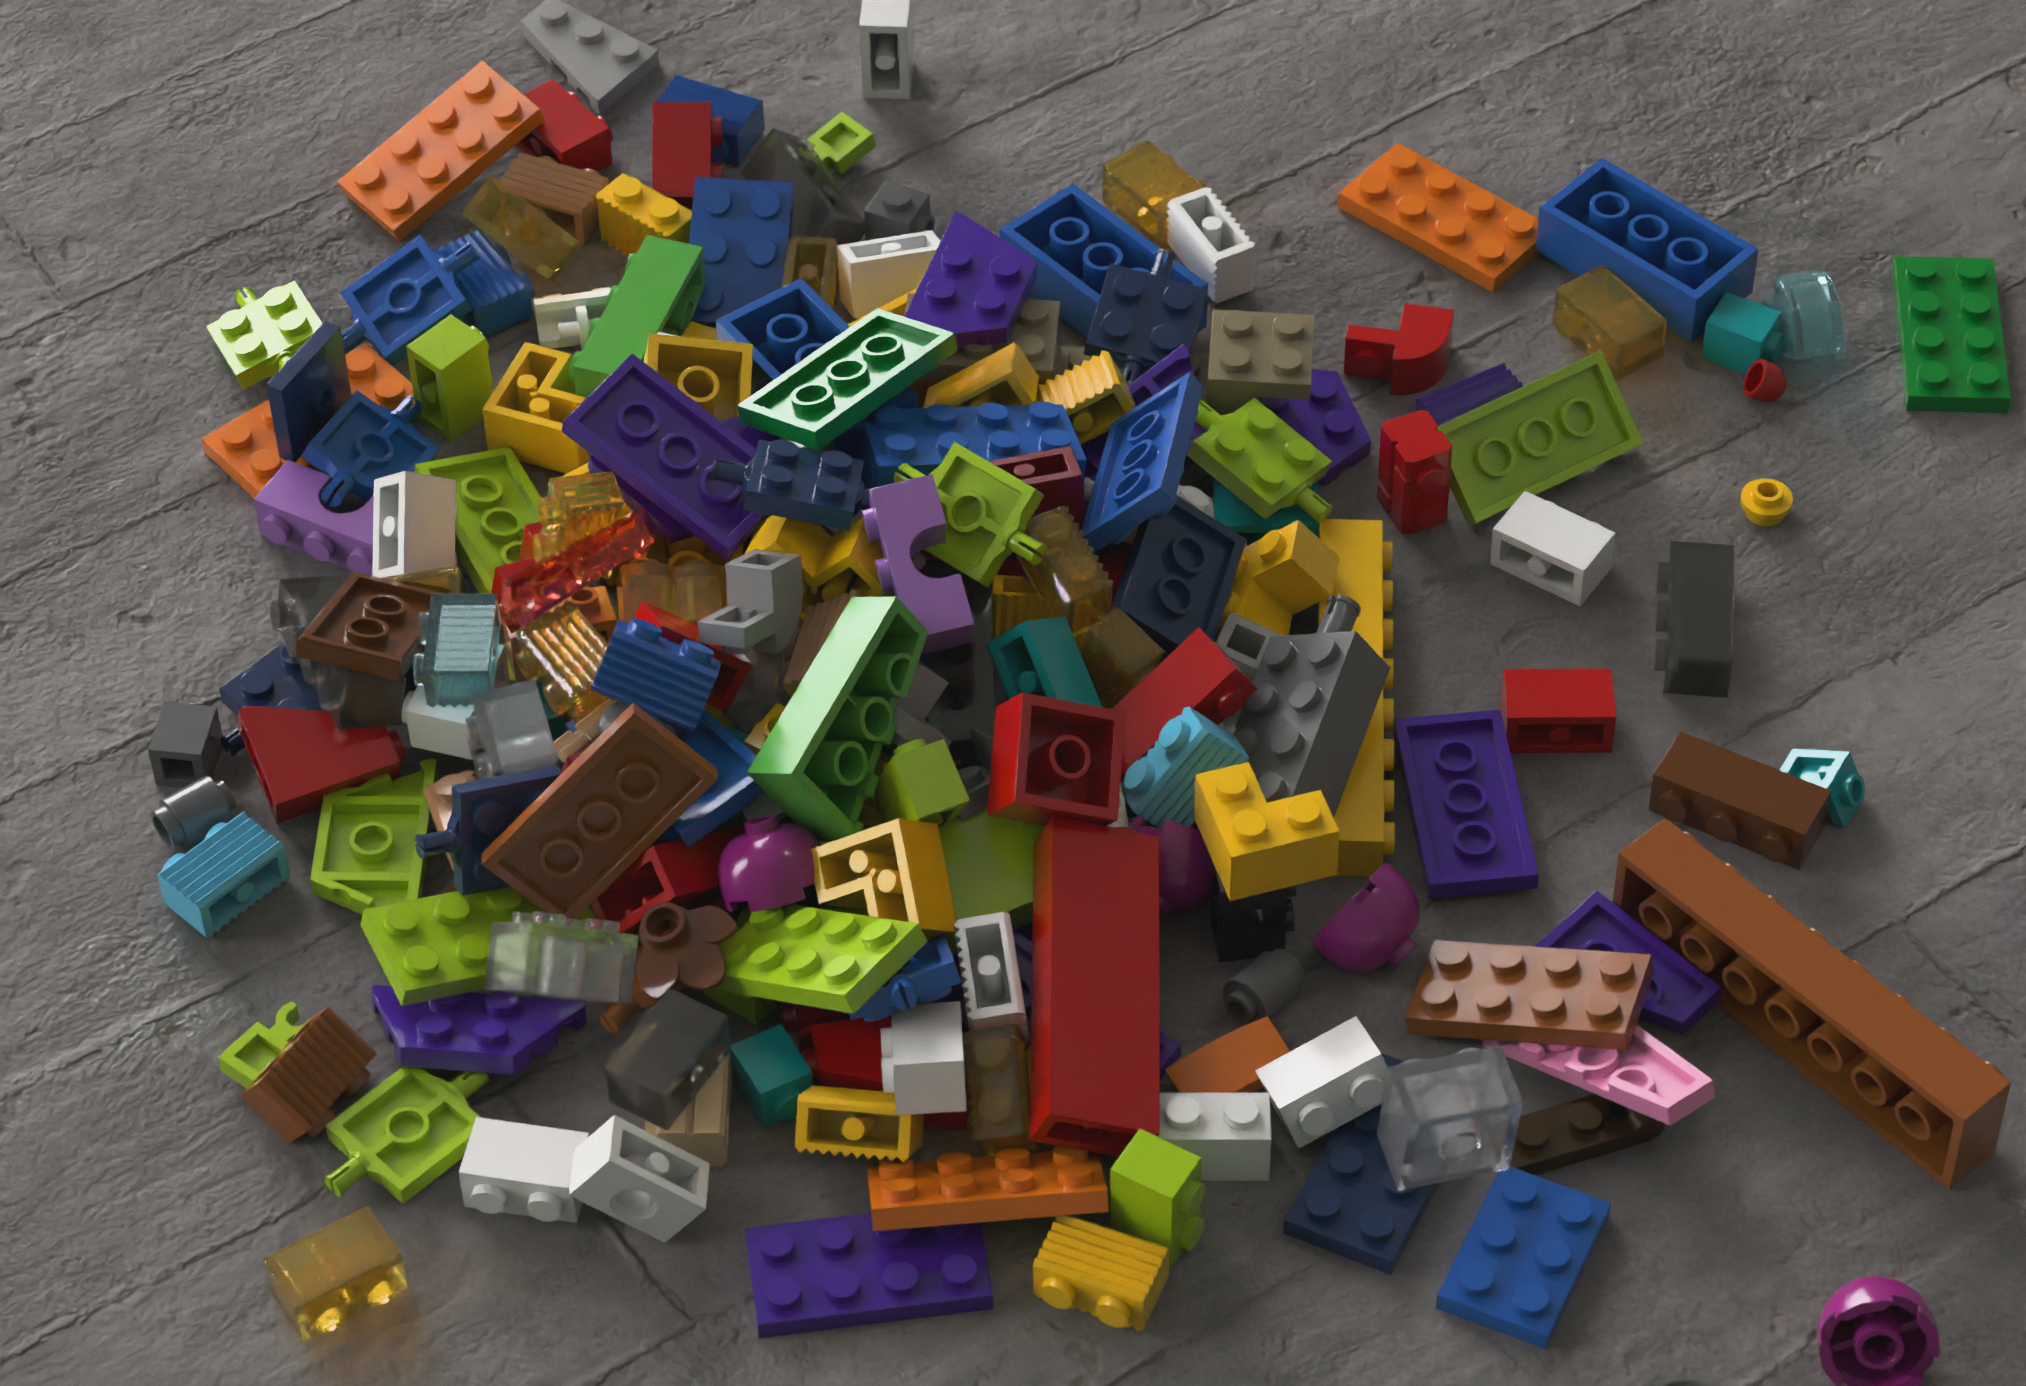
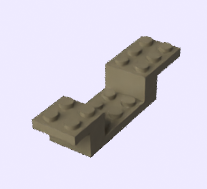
M908 293L906 311L915 293ZM1027 299L1007 343L991 345L969 344L963 348H957V352L919 379L944 380L1014 342L1018 344L1038 374V384L1042 385L1046 383L1047 379L1054 380L1056 374L1063 376L1065 370L1072 371L1074 365L1081 366L1083 360L1090 361L1092 357L1084 355L1085 347L1060 346V301ZM1213 309L1210 354L1190 353L1195 378L1203 386L1202 400L1220 415L1234 413L1253 398H1256L1258 401L1259 397L1310 400L1315 315Z

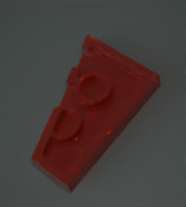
M643 506L503 579L501 618L510 633L513 634L621 563L632 562L648 552L650 545L655 542L654 523L645 507Z

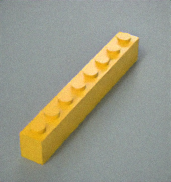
M1325 519L1319 523V539L1340 557L1333 595L1335 598H1337V595L1349 597L1360 605L1361 612L1355 621L1352 631H1357L1390 667L1334 816L1340 831L1338 869L1335 876H1371L1383 865V855H1394L1395 822H1384V813L1394 812V780H1384V771H1393L1394 739H1384V730L1393 731L1394 698H1383V690H1393V658H1383V651H1392L1393 619H1383V611L1392 612L1393 580H1383V573H1392L1393 543L1383 542L1382 520ZM1328 598L1318 602L1317 629L1326 609Z

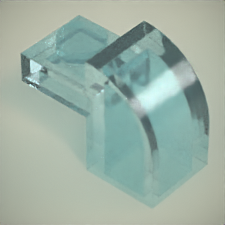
M1815 269L1773 276L1775 290L1760 292L1762 305L1782 311L1779 333L1785 335L1781 350L1782 355L1799 360L1846 352L1840 304L1833 282L1827 272L1823 269Z

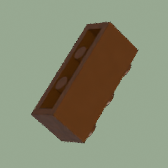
M1680 731L1653 774L1649 810L1662 815L1668 820L1680 822L1710 834L1718 840L1730 842L1760 854L1768 860L1780 862L1800 870L1826 826L1832 790Z

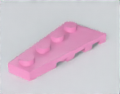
M1636 1025L1628 1050L1482 1039L1483 1046L1487 1049L1670 1126L1716 1097L1713 1080L1638 1025Z

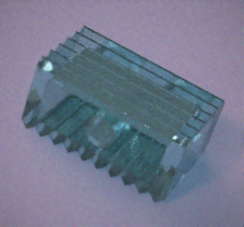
M497 593L431 594L429 612H420L419 641L421 645H425L424 653H415L414 682L416 686H424L426 703L432 708L437 704L443 708L448 704L454 708L459 704L465 708L470 704L476 708L481 704L486 707L492 704L501 629Z

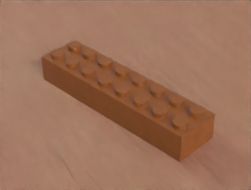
M1666 818L1619 852L1613 903L1721 987V1000L1714 1006L1949 1190L1995 1152L2011 1082L2003 1076L1995 1065L1983 1061L1959 1043L1949 1030L1938 1027L1917 1011L1907 998L1900 994H1895L1874 978L1865 966L1849 959L1828 943L1818 930L1807 927L1785 910L1776 898L1764 894L1743 878L1734 866L1722 862L1701 846L1692 834L1680 830Z

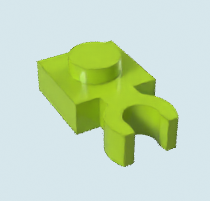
M841 112L807 139L810 151L797 153L788 161L787 166L791 177L794 179L806 172L803 178L807 189L812 191L824 183L826 173L831 169L842 175L876 148L877 145L873 133L844 112Z
M292 1001L282 1006L276 1014V1024L270 1029L258 1021L218 1056L221 1071L245 1088H248L305 1025L292 1026L300 1019L297 1004Z

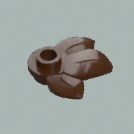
M669 902L658 903L650 907L641 919L639 938L644 949L635 964L637 979L645 993L652 999L660 1001L679 982L687 988L698 991L719 987L725 978L727 966L718 945L725 942L738 929L733 918L723 909L709 905L690 911ZM675 929L671 934L662 937L666 931Z

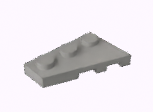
M545 0L520 21L524 38L550 65H557L567 75L568 83L576 92L582 90L590 99V106L598 115L603 113L660 65L659 50L560 0Z

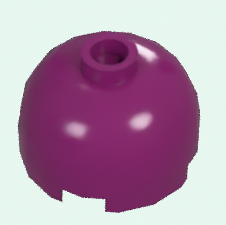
M765 815L746 821L744 823L746 832L732 838L720 856L717 870L724 908L729 912H733L738 909V902L748 901L750 912L806 899L803 888L815 884L811 849L822 844L808 829L796 823L779 824L777 815Z
M1144 816L1128 819V827L1135 829L1139 833L1159 836V917H1168L1170 911L1184 913L1205 905L1211 899L1212 859L1201 833L1191 827L1166 819L1162 829L1144 826L1146 822Z
M1387 862L1368 878L1370 883L1366 888L1363 887L1353 898L1350 897L1311 943L1321 955L1341 970L1355 974L1372 973L1386 962L1396 969L1418 945L1410 936L1420 921V905L1414 890Z
M1879 1275L1857 1278L1841 1286L1823 1306L1817 1324V1340L1821 1366L1833 1384L1841 1386V1382L1847 1386H1919L1924 1381L1923 1373L1933 1363L1935 1357L1939 1358L1938 1330L1930 1307L1919 1292L1898 1279Z

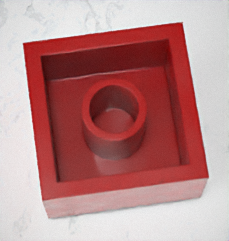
M1024 692L996 706L987 816L1046 826L1053 815L1105 826L1118 821L1125 712Z

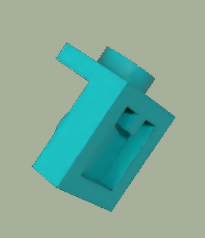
M1792 749L1780 768L1783 772L1832 790L1828 813L1834 826H1846L1856 808L1864 799L1865 784L1848 751Z

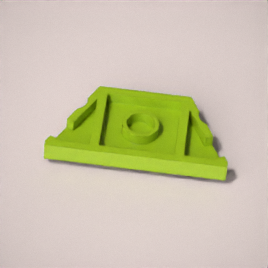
M437 759L420 761L421 771L393 781L389 773L367 780L361 786L346 787L323 795L310 876L313 894L361 915L364 909L422 898L428 857L421 859L418 856L415 844L418 843L415 841V837L418 834L431 833L433 819L423 790L428 784L438 781L439 768Z

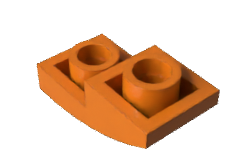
M1267 1016L1210 1042L1165 1070L1180 1093H1243L1246 1090L1249 1093H1256L1264 1088L1256 1070L1289 1053L1290 1050Z

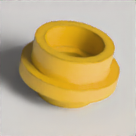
M1756 479L1744 486L1741 492L1740 503L1746 517L1751 522L1760 526H1773L1780 523L1791 511L1793 495L1785 484L1777 480Z

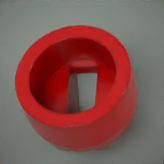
M1762 358L1757 359L1750 366L1744 378V395L1759 402L1767 403L1779 399L1787 387L1783 370L1772 362Z

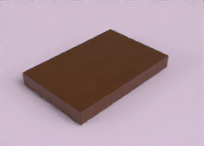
M353 572L297 639L296 657L399 682L452 614L454 597Z

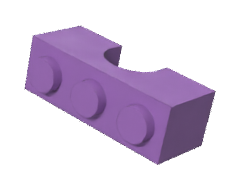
M287 460L254 498L260 535L276 544H285L310 554L319 561H328L353 572L372 576L374 495L363 507L356 511L337 513V507L329 506L334 495L327 503L321 497L322 491L332 482L331 476Z
M933 474L869 489L870 509L862 510L861 513L868 541L878 540L883 558L875 560L882 592L892 590L893 596H897L929 631L921 655L974 642V621L961 574L944 578H931L920 573L912 563L914 557L923 549L946 543V520Z

